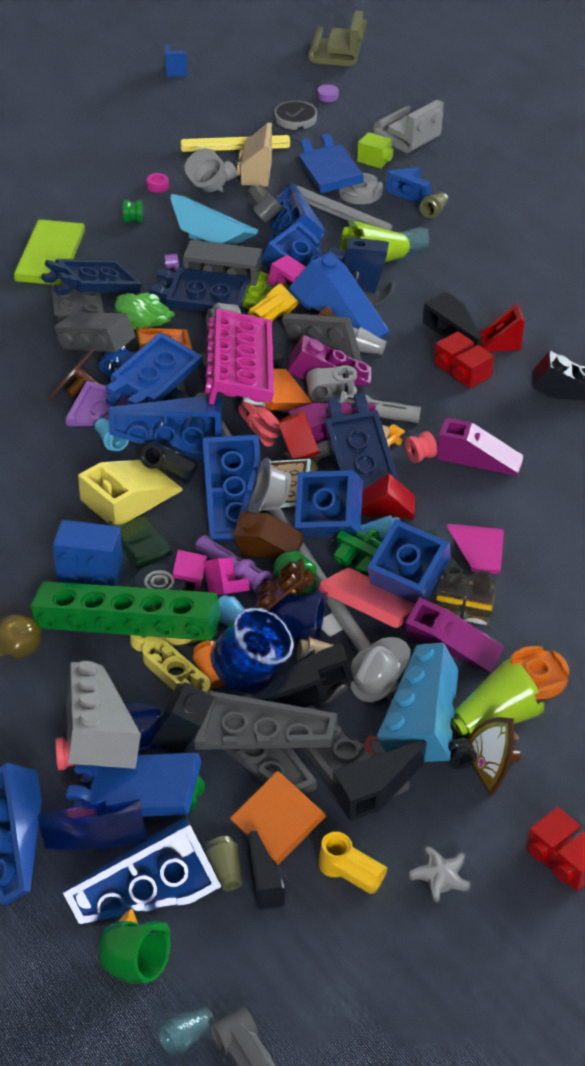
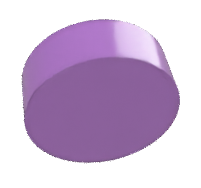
M322 85L317 90V98L322 102L330 103L338 99L339 89L336 86Z

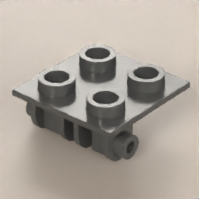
M51 284L54 316L58 317L57 324L73 312L104 313L101 292H78L76 289H73L66 295H58L54 291V287L61 285Z

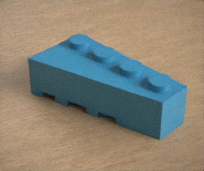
M445 643L416 645L377 734V738L385 752L398 749L407 743L425 740L427 745L424 762L450 761L451 752L448 744L449 741H452L453 731L450 728L451 718H454L455 709L452 703L453 698L456 697L458 668Z

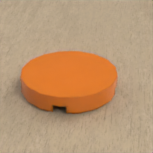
M541 646L523 647L512 654L511 659L513 661L511 665L514 666L519 663L530 675L540 692L535 695V698L538 700L550 699L561 694L567 686L569 667L566 660L559 653L553 650L551 652L543 650L544 647Z

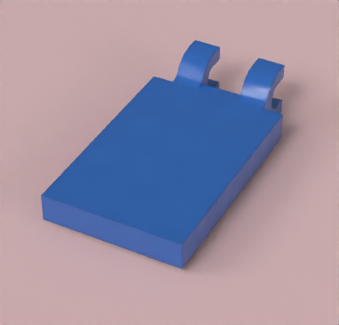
M329 133L321 135L324 147L312 149L308 138L300 140L303 152L299 155V162L320 193L364 183L363 173L341 144L334 146L333 139Z
M160 332L111 374V383L106 386V391L110 393L106 397V403L115 407L122 399L123 394L130 397L127 399V403L130 405L161 401L202 364L203 356Z
M198 753L138 755L136 769L76 764L74 768L76 774L83 773L81 779L83 786L69 785L66 797L68 800H75L72 808L75 813L89 810L93 818L188 815L202 761Z

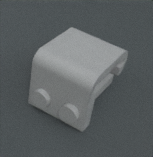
M435 100L410 113V106H405L375 122L373 125L374 134L391 138L392 146L405 153H410L441 135L444 103Z

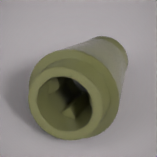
M438 192L424 197L420 203L421 214L426 218L438 217L448 202L447 194Z
M220 836L210 840L206 844L207 851L205 856L224 891H232L239 888L243 882L241 879L238 844L233 842L230 836Z

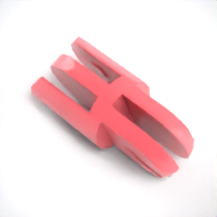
M243 400V405H239L238 408L239 414L247 422L251 431L255 435H259V440L263 445L271 447L275 443L273 438H278L280 435L279 420L268 408L244 402Z

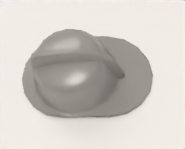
M204 148L192 153L185 163V172L195 186L207 193L217 190L223 192L222 186L227 180L224 162L212 149Z
M268 457L264 458L260 464L247 512L260 513L262 510H276L287 501L291 474L272 467Z
M387 637L374 642L369 648L357 653L351 664V673L354 679L351 682V689L354 695L361 701L370 703L380 701L388 696L410 661L411 650L408 644L400 638Z

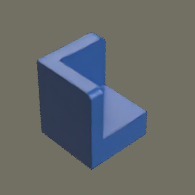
M166 44V76H187L186 52L170 51V44Z

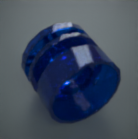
M249 608L243 610L212 646L210 654L212 667L223 682L238 691L253 692L260 690L291 656L294 645L291 632L279 617L265 609Z

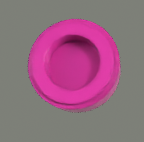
M162 173L151 174L146 178V188L154 193L164 192L169 188V178Z

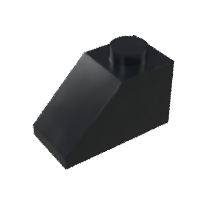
M187 682L178 683L150 743L172 754L183 753L201 728L215 696Z

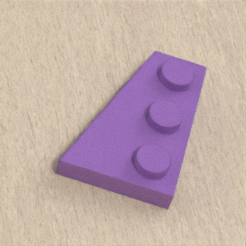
M86 381L65 419L66 426H95V423L100 418L109 420V407L113 406L106 403V397L110 395L106 391V385ZM123 394L122 399L116 406L130 405L127 403V399L130 397Z

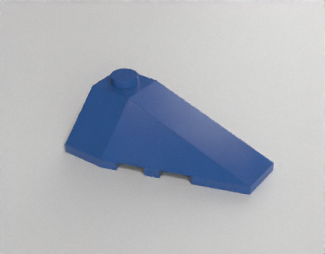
M291 182L276 198L283 209L276 214V219L271 223L274 233L272 232L269 235V242L298 221L320 241L325 232L322 223L297 186Z
M298 221L268 243L262 257V264L270 270L271 263L289 255L307 267L312 260L325 254L319 247L320 241Z
M332 252L312 260L289 287L288 291L310 311L314 308L321 312L328 306L336 317L351 318L354 328L359 329L362 327L381 339L390 333L348 268Z
M190 397L109 407L110 435L138 444H149L157 439H164L171 444L172 448L196 461H203L202 438L222 437V398H216L214 405L208 404L209 397Z
M259 435L202 438L209 538L214 541L235 540L233 533L241 512H247L261 462Z
M184 818L152 835L63 891V894L78 923L83 924L120 917L130 909H133L134 912L144 910L147 912L165 906L190 904L220 888L221 885L190 824Z

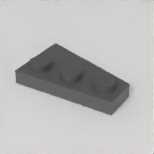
M287 313L282 318L289 341L297 344L302 336L305 335L319 340L330 348L340 350L353 359L362 361L351 318Z

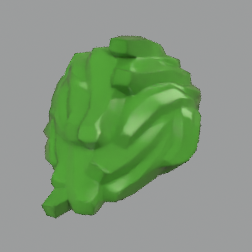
M126 293L118 296L114 311L115 313L127 314L133 330H136V328L162 326L163 323L171 321V317L175 316L174 311H170L167 306L163 305L156 295L149 293L138 295Z

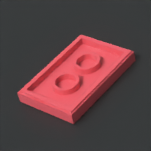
M349 567L322 580L319 587L321 593L394 628H398L406 623L415 606V603L371 584L368 576Z

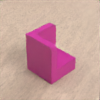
M286 255L271 263L267 284L273 288L287 281L292 284L306 266Z
M178 550L172 577L194 583V591L200 592L205 569L204 561H206L207 556Z
M217 558L204 561L208 592L217 593V596L250 591L248 579H235L232 558Z

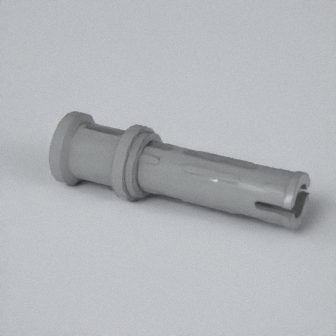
M342 391L340 403L355 402L354 395H348L346 391ZM366 395L367 403L375 404V410H378L379 417L419 423L420 406L373 400L369 395Z

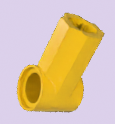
M281 283L275 286L265 299L250 308L247 314L274 321L279 316L284 317L287 313H291L297 307L299 301Z
M331 832L322 839L318 867L324 875L336 878L341 876L369 894L377 891L387 873L388 867L352 847V842L346 834Z

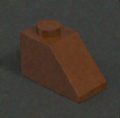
M241 512L233 533L242 556L277 559L285 552H300L304 540L302 532L268 513Z

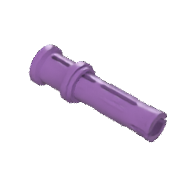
M203 535L197 540L195 550L202 555H206L210 560L232 558L235 579H248L249 587L252 588V592L255 595L258 594V589L266 581L271 580L273 582L274 577L271 572L262 571L257 568L254 561L250 559L239 558L207 535Z

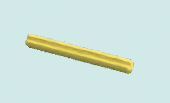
M288 135L272 136V149L290 148V137ZM250 137L182 139L181 151L183 153L196 152L204 148L212 149L213 151L244 150L245 141Z

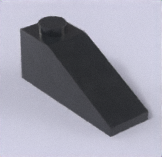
M444 292L424 303L423 324L444 338L458 331L472 340L474 346L481 345V335L463 302L448 292Z

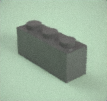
M190 240L183 256V267L193 270L250 277V285L256 286L262 270V249Z
M73 312L54 326L59 343L63 349L91 351L93 349L94 351L117 352L136 337L128 315L122 313Z

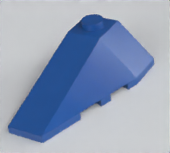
M5 763L0 767L1 905H8L30 892L42 803L37 770Z

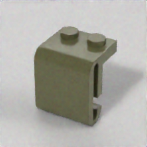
M355 11L350 29L332 28L329 39L322 38L323 27L317 28L309 49V60L318 64L355 65L361 43L364 40V32H366L367 20L363 19V11Z

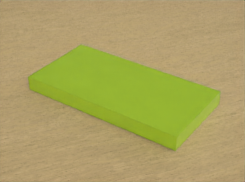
M38 219L14 273L15 281L48 285L63 284L64 282L59 278L52 283H45L41 279L43 273L47 274L51 271L45 266V261L51 260L55 262L56 259H74L85 232V224Z

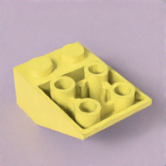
M141 460L100 462L78 474L80 500L111 526L121 527L182 491V487L157 468H147Z

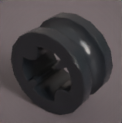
M459 738L448 744L451 752L450 761L448 762L452 769H464L476 761L477 753L472 748V743L469 739Z

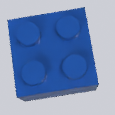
M354 470L298 472L295 529L302 532L304 537L337 536L341 530L356 536L361 531L363 480Z
M395 519L367 567L370 583L415 604L419 597L428 600L451 560L450 544L446 540Z
M62 520L53 543L57 582L118 586L124 570L121 527Z

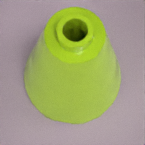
M359 221L347 222L350 224L349 227H344L342 230L340 249L346 250L349 238L387 241L389 245L385 262L404 258L410 249V242L404 234Z
M511 658L502 662L454 710V719L451 722L461 737L465 735L468 738L478 725L488 719L496 717L514 718V724L535 718L544 712L543 701L538 704L535 695L540 693L537 686L519 663L514 666L511 665L513 661Z

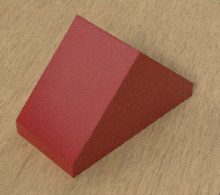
M517 303L479 332L483 349L488 352L521 350L525 320Z
M306 410L279 420V426L292 460L308 459L320 454Z
M387 474L362 491L361 516L387 517L392 515V518L414 519L416 496L391 474Z

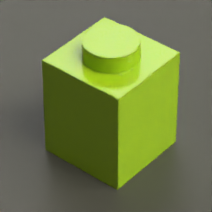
M367 132L358 142L357 162L381 169L393 157L392 139Z

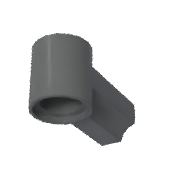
M253 185L248 189L247 199L253 206L252 209L265 224L283 209L279 202L262 185Z
M241 1007L209 1024L211 1036L218 1050L223 1055L228 1054L234 1066H276L260 1041L256 1024L245 1007Z

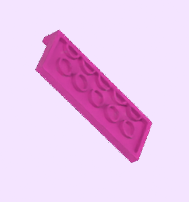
M216 308L215 316L209 317L207 325V359L205 365L207 369L204 393L209 394L208 404L214 405L217 392H222L230 397L241 396L250 398L255 402L266 401L272 403L274 395L272 320Z

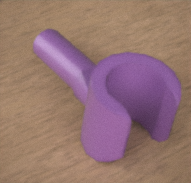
M164 255L165 269H174L176 272L180 268L178 255Z

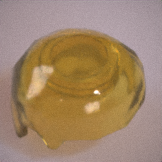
M11 614L2 618L0 621V656L11 654L16 659H20L22 656L33 654L41 643L42 631L39 624L34 619L20 614Z

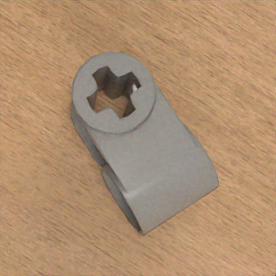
M343 365L310 370L306 374L310 400L315 403L328 402V399L339 398L340 400L341 393L345 391V388H347L348 395H357V388L354 385V381L357 378L356 369Z

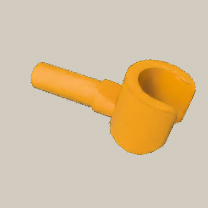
M393 424L389 427L391 431L387 439L388 446L393 443L401 445L402 439L400 436L405 432Z

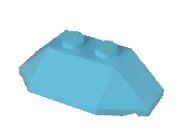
M171 194L170 199L180 229L188 232V237L193 240L202 241L203 239L211 243L237 245L258 233V229L185 196Z

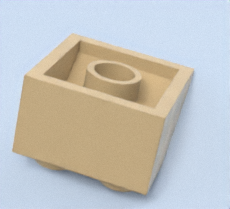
M266 123L245 141L244 150H240L237 176H241V185L268 186L272 164V123Z

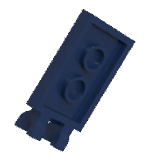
M56 259L55 262L46 260L45 266L51 271L41 275V279L45 283L55 282L58 278L64 282L61 286L54 287V291L58 295H66L73 289H76L78 292H140L143 284L117 260Z
M159 268L157 278L164 280H160L159 284H153L150 293L156 295L162 304L166 302V306L171 308L207 312L216 303L238 305L241 311L250 287V277L178 268L176 272H171L167 269Z
M365 393L354 395L355 402L351 404L354 414L344 416L339 398L328 399L329 407L325 409L328 419L324 420L323 425L337 471L354 470L363 480V490L387 474H391L399 481L378 410L369 411Z

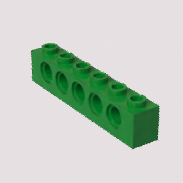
M42 581L31 604L36 626L41 629L212 641L221 618L217 593Z

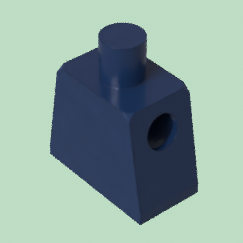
M349 238L346 250L331 247L330 252L348 268L351 274L354 271L359 272L357 283L360 288L374 294L376 293L388 253L389 242Z

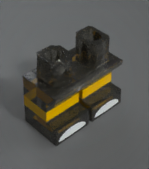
M449 564L446 570L442 571L435 604L461 617L466 599L463 620L468 623L490 626L495 601L496 580L492 579L490 571L478 570L475 571L474 576L463 574V569L460 566Z

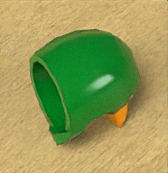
M130 909L124 913L119 921L108 925L101 932L98 944V958L101 967L115 979L124 983L143 984L155 981L164 971L169 959L171 949L170 928L166 923L156 920L139 925L133 909Z

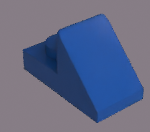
M419 167L389 170L387 172L386 192L420 204L424 197L430 195L431 182L420 179L421 168Z

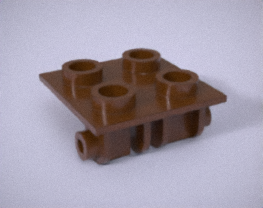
M302 557L295 563L291 561L286 564L280 571L279 577L273 582L271 580L266 581L258 589L256 619H259L265 613L269 615L277 614L288 605V602L291 603L293 601L292 596L289 594L293 589L296 591V594L293 595L298 597L300 595L299 591L302 593L313 584L312 580L316 576L309 568L304 571V559ZM285 596H288V600H283Z

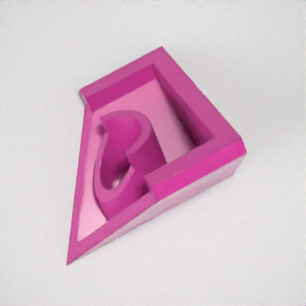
M446 524L469 563L471 572L500 575L504 529Z

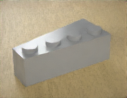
M91 661L71 662L66 693L68 764L136 769L141 733L104 666Z

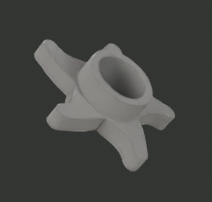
M426 847L425 855L429 858V864L410 871L409 878L411 880L421 879L426 881L430 888L432 899L435 902L440 900V893L447 892L450 889L468 891L470 888V882L462 880L457 873L464 863L465 855L463 853L458 854L453 859H443L434 849Z

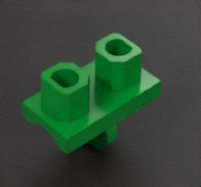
M375 529L368 530L366 534L359 531L356 537L341 530L336 536L339 545L333 554L335 562L348 567L355 557L360 560L355 567L356 571L369 577L367 567L382 543L378 541L379 532Z

